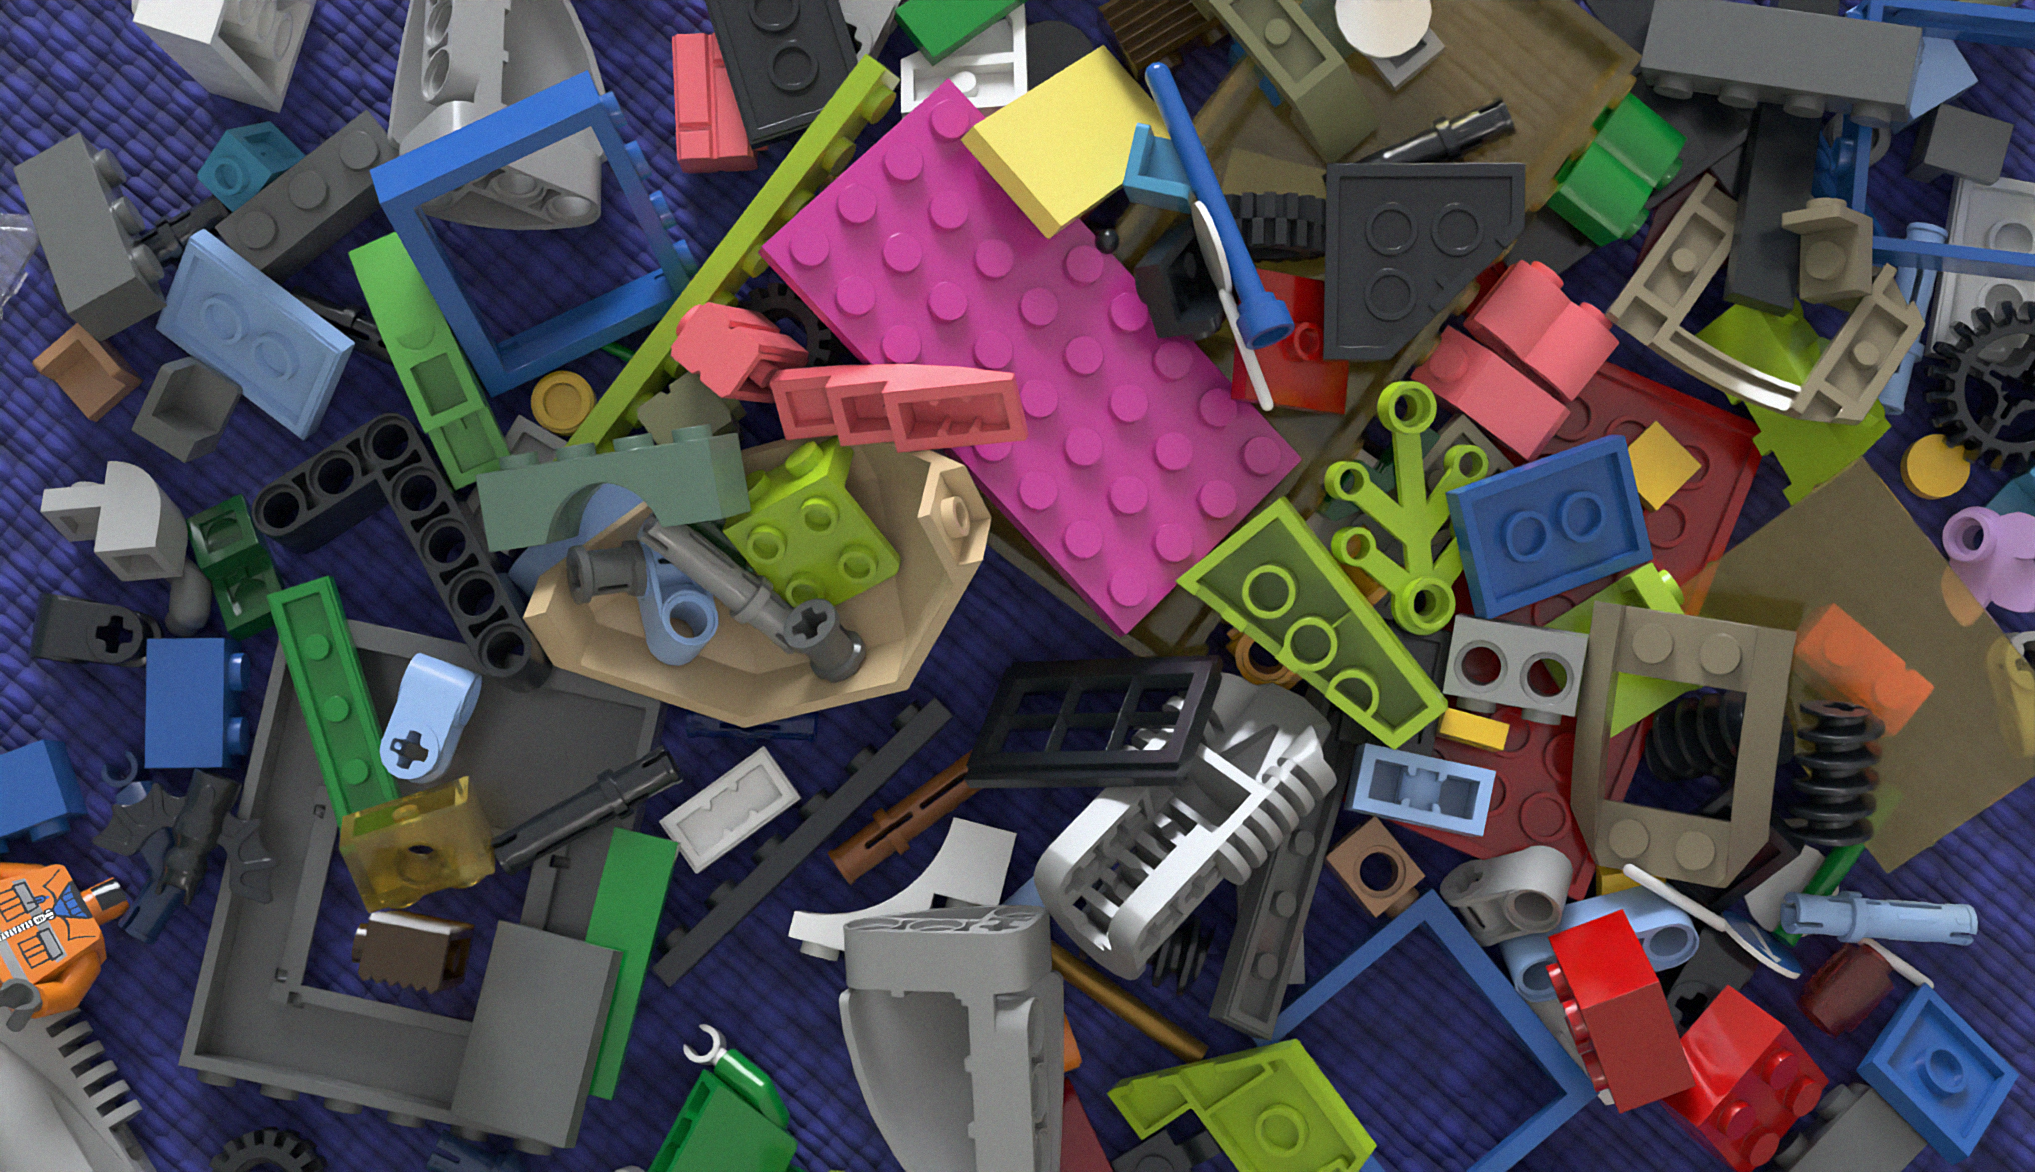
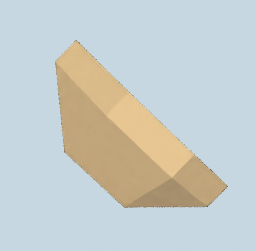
M832 436L794 440L781 439L741 450L745 477L760 469L766 473L785 463L789 455L801 445L810 441H814L818 445ZM894 441L850 446L854 451V456L845 488L900 555L901 563L898 573L893 577L834 606L840 615V624L847 630L857 632L866 645L865 658L859 664L857 671L847 679L836 683L818 678L810 666V658L806 654L796 651L793 654H787L782 648L771 641L769 637L748 622L745 624L737 622L730 616L731 609L714 595V603L718 612V627L714 636L691 662L681 666L665 664L659 661L648 648L637 597L628 596L627 592L593 596L588 604L578 605L574 602L567 579V557L539 576L523 619L552 664L556 667L746 728L908 690L983 560L992 517L965 465L931 450L897 453ZM643 501L582 546L585 547L586 551L621 547L623 541L638 540L637 534L640 527L653 511ZM727 518L687 524L727 554L743 569L755 577L759 575L722 532ZM670 618V624L678 635L685 638H694L692 628L685 621Z

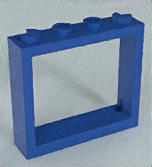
M1863 0L1853 12H1848L1846 15L1847 18L1923 28V37L2035 49V10L1951 0ZM1843 114L1842 135L1834 140L1830 154L1829 170L1832 176H1838L1836 198L1845 200L1848 208L1864 214L1872 127L1856 124L1850 121V114ZM1873 236V264L1885 265L1888 263L1891 266L2035 282V254Z
M588 70L370 170L383 211L491 398L661 320L691 282L690 278L699 271L685 239L674 244L671 241L667 230L676 226L677 223L661 190L649 195L644 186L643 180L653 176L637 140L624 145L617 129L628 125L616 97L612 91L600 96ZM591 126L661 268L497 343L420 205Z
M1423 887L1418 891L1419 897L1406 909L1391 919L1389 917L1385 918L1281 1004L1271 1040L1249 1037L1256 1045L1255 1048L1279 1043L1281 1038L1421 924L1559 1092L1557 1096L1465 1171L1506 1172L1600 1094V1092H1595L1589 1078L1433 888ZM1371 1154L1358 1172H1385V1170Z

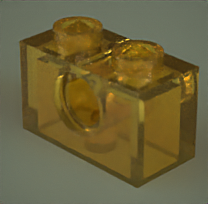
M469 776L342 817L339 849L368 914L388 907L391 909H402L416 903L424 895L449 887L456 889L470 887L481 881L486 875L495 873V854L493 852L495 849L490 843V839L494 838V835ZM415 845H425L431 847L434 851L428 854H416L409 851L408 848Z

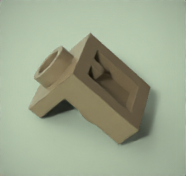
M1838 198L1812 199L1806 202V209L1782 214V228L1801 235L1799 299L1817 304L1872 295L1873 218L1848 208L1847 202Z

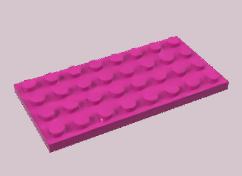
M948 78L762 245L758 254L863 365L916 364L959 366L1015 373L1029 432L1027 440L943 448L942 450L953 461L965 465L974 484L1120 638L1126 635L1178 584L1175 580L1200 562L1302 458L1250 402L1231 400L1232 383L1193 341L1185 340L1183 335L1158 339L1147 304L1142 303L1138 297L1135 278L1113 254L1101 253L1096 248V236L1079 218L1049 240L1040 232L961 141L965 134L974 125L984 120L985 117Z

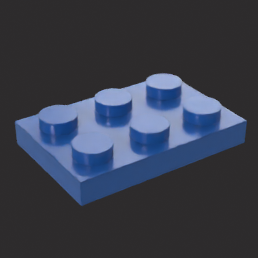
M1608 435L1445 492L1475 617L1489 620L1653 559L1624 435Z

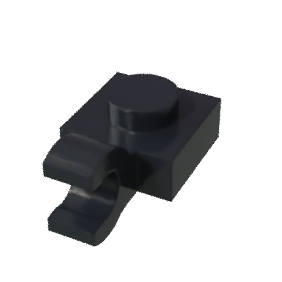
M1205 1125L1176 1143L1167 1128L1163 1127L1110 1159V1164L1115 1172H1192L1191 1168L1209 1160L1221 1153L1223 1149Z

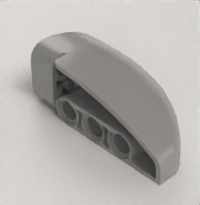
M410 0L394 82L387 135L389 144L399 150V156L586 70L589 71L600 96L605 94L593 49L570 0ZM590 126L420 206L426 215L487 228L550 230L585 226L597 221L601 215L602 164L608 159Z
M1032 905L952 907L887 914L845 923L843 925L846 985L849 988L842 992L839 997L843 1034L854 1073L869 1112L905 1172H1060L1064 1090L1063 976L1060 972L1052 970L1050 913L1047 909Z

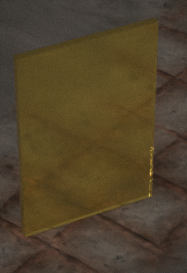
M1862 454L1823 483L1814 485L1811 492L1719 559L1707 563L1705 569L1679 587L1685 599L1680 608L1685 615L1798 632L1796 645H1794L1785 708V713L1788 715L1794 731V755L1800 752L1815 750L1814 743L1797 737L1798 728L1817 725L1818 718L1800 712L1799 705L1802 702L1830 700L1855 703L1872 710L1874 715L1884 721L1885 733L1880 738L1872 740L1881 746L1883 752L1882 759L1877 764L1870 766L1878 772L1880 777L1879 785L1874 790L1868 791L1876 798L1877 810L1871 816L1866 817L1873 823L1874 836L1863 844L1887 874L1927 847H1933L1936 841L2035 776V670ZM1802 766L1807 774L1812 776V769Z

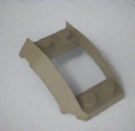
M1706 173L1674 214L1669 225L1621 293L1610 305L1604 317L1673 365L1736 398L1795 419L1858 425L1863 421L1926 325L1914 300L1907 305L1894 279V275L1898 270L1888 263L1882 268L1872 265V295L1823 303L1849 312V315L1801 386L1762 373L1729 357L1679 326L1727 255L1730 256L1738 203L1713 185L1717 179ZM1800 267L1796 287V293L1798 294L1800 289Z
M1600 601L1594 602L1577 715L1570 807L1595 864L1623 870L1626 864H1633L1653 876L1726 888L1769 841L1776 769L1789 689L1788 681L1798 632ZM1619 672L1747 693L1738 752L1731 821L1605 799L1608 751Z

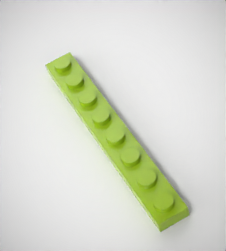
M868 54L862 57L564 447L594 442L596 454L615 452L613 439L626 437L633 427L638 429L643 426L637 418V408L661 392L672 377L677 379L688 371L670 356L671 346L678 337L676 335V328L682 317L694 306L704 305L708 302L731 307L737 306L738 298L735 295L750 276L753 278L759 276L769 266L758 254L761 246L816 198L814 192L828 174L832 176L838 174L849 163L856 151V145L853 142L868 122L875 124L882 119L893 105L896 98V93L893 90L901 81L900 78Z

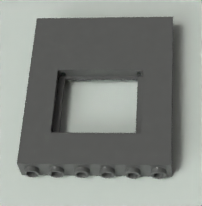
M347 619L383 736L396 706L399 688L405 671L417 653L434 657L479 673L482 676V686L477 704L468 723L464 726L451 765L445 775L437 781L427 784L413 783L397 777L411 822L407 825L490 843V839L510 829L512 830L535 815L597 782V775L603 771L611 769L615 772L641 759L644 755L660 746L669 703L556 667L553 664L547 681L540 688L529 693H516L487 675L477 664L467 644ZM279 639L237 813V818L242 820L261 818L264 821L261 830L262 843L273 857L280 860V865L275 868L271 879V893L274 899L271 903L263 904L234 894L229 889L230 862L227 856L178 1065L197 1069L196 1079L212 1085L235 1087L237 1078L262 1083L259 1093L268 1097L296 1101L299 1100L300 1092L325 1097L323 1107L329 1110L361 1114L363 1105L387 1110L386 1121L394 1124L424 1128L426 1119L451 1124L450 1134L458 1138L486 1142L488 1141L489 1133L514 1138L513 1148L516 1150L538 1155H551L554 1145L449 1115L473 1024L472 1021L302 985L339 827ZM508 653L505 658L504 668L514 667L520 662L522 656ZM409 743L405 748L404 755L410 757L413 761L425 762L429 750L423 748L420 744L413 745ZM647 800L634 807L635 814L621 820L618 816L592 829L589 833L551 854H547L534 861L520 924L585 942L614 827L641 832ZM552 855H555L554 864L550 867Z

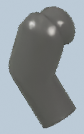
M185 556L183 576L164 578L171 585L169 612L165 616V624L172 634L181 638L194 636L199 631V628L207 624L211 614L213 591L211 581L191 559Z

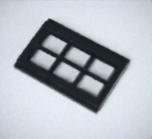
M1220 655L1013 662L1011 667H1006L966 764L968 772L965 782L969 788L1181 786L1182 781L1188 778L1223 678L1220 673L1224 663ZM1188 691L1181 711L1136 712L1143 692ZM1127 693L1119 713L1075 714L1083 694ZM1066 695L1059 714L1018 715L1025 696ZM1174 729L1167 750H1122L1129 730ZM1113 730L1105 751H1061L1068 731ZM1052 731L1044 752H1003L1010 732Z

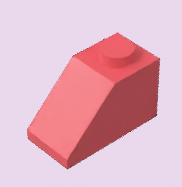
M1449 325L1410 376L1415 382L1426 385L1434 394L1436 402L1443 409L1453 415L1455 413L1464 414L1483 434L1529 463L1534 462L1571 413L1559 401L1498 355Z

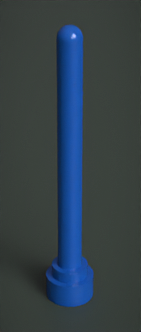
M1160 62L1153 63L1146 69L1145 80L1197 201H1201L1207 208L1220 237L1229 266L1231 280L1241 301V304L1237 307L1240 317L1236 320V325L1245 347L1249 350H1257L1276 344L1295 330V324L1284 301L1276 300L1273 292L1265 291L1173 76L1165 64Z

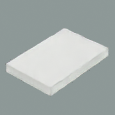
M1954 176L1945 228L1948 236L1944 244L2035 254V183L1999 177L1996 183L1987 186ZM1938 271L1924 356L1946 360V357L1936 354L1932 349L1936 341H1941L1955 347L1958 341L1951 334L1949 325L1954 321H1960L1974 330L1971 310L1976 307L1986 308L1994 319V309L1997 301H2012L2016 313H2018L2024 301L2035 302V282ZM2013 334L1999 338L1987 345L1977 356L1994 363L2003 362L2009 357L2014 348L2021 349L2029 335Z

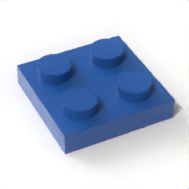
M1926 982L1907 993L1856 1070L1951 1166L1971 1155L2019 1076Z

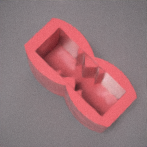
M1520 260L1509 266L1463 325L1490 351L1564 405L1576 398L1620 342L1609 331L1613 325L1609 319L1604 317V313L1589 303L1582 302L1578 306L1569 300L1560 290L1564 285L1562 279L1552 269L1538 261H1533L1529 265L1525 261Z

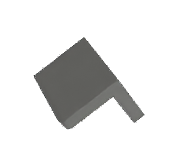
M1940 103L1919 121L1904 177L1928 184L1943 173L1991 186L1999 180L2014 124Z
M193 356L166 363L160 368L131 430L182 462L192 461L215 451L242 395L243 389L239 384Z

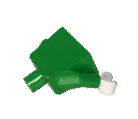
M699 1025L703 1031L708 1032L713 1038L714 1043L711 1052L707 1055L699 1056L694 1049L684 1044V1054L688 1059L701 1065L713 1064L715 1066L714 1074L703 1069L648 1172H807L790 1163L797 1150L798 1141L787 1130L790 1113L771 1078L736 1049L727 1051L725 1037L719 1030L709 1025ZM627 1166L615 1172L645 1171L637 1166Z

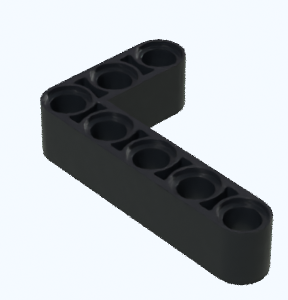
M385 413L373 418L269 483L258 492L252 503L251 511L255 526L263 534L295 554H307L319 549L390 504L479 667L501 685L516 693H529L540 688L547 681L552 671V662L523 619L527 609L496 552H489L486 534L467 504L460 489L454 490L431 439L405 416L398 413ZM408 441L405 452L398 458L391 460L395 448L399 444ZM354 474L351 485L344 492L338 494L341 482L346 477ZM437 490L434 502L427 509L419 511L422 499L428 493ZM299 508L296 520L290 526L284 528L288 515L293 510ZM466 541L462 555L457 560L447 563L450 550L456 544ZM495 593L491 608L484 614L476 616V606L485 595ZM524 645V654L520 662L512 668L505 669V658L514 647Z

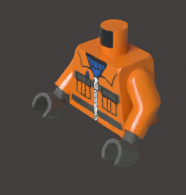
M0 862V1007H8L11 1012V1016L6 1023L9 1030L19 1032L25 1028L30 1018H41L70 1011L78 1007L100 974L102 963L107 959L105 941L99 926L124 915L129 908L124 892L114 877L79 892L64 865L54 864L45 867L42 864Z

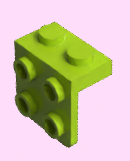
M834 435L818 445L814 441L807 442L793 451L785 463L766 473L760 469L747 475L745 478L751 511L728 517L722 531L759 576L763 575L773 584L772 590L793 608L815 598L825 599L833 606H836L893 577L899 571L900 555L845 488L854 451L850 446H840L838 435Z
M1651 562L1622 577L1543 627L1590 634L1595 601L1685 615L1680 608L1685 599L1673 577L1666 570L1658 572ZM1541 659L1558 688L1562 690L1567 683V673L1563 665L1554 659ZM1619 672L1610 738L1683 693L1701 689L1704 686Z

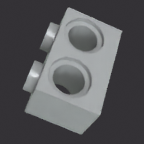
M1459 613L1456 615L1443 694L1458 696L1456 706L1462 709L1495 713L1496 703L1522 707V719L1544 724L1560 725L1562 715L1574 717L1577 712L1589 634L1496 618L1488 620L1475 617L1473 614ZM1486 647L1498 655L1501 662V672L1498 678L1490 682H1481L1470 676L1466 669L1465 660L1471 649ZM1550 658L1561 663L1567 673L1566 686L1556 693H1544L1536 689L1530 679V669L1534 662Z

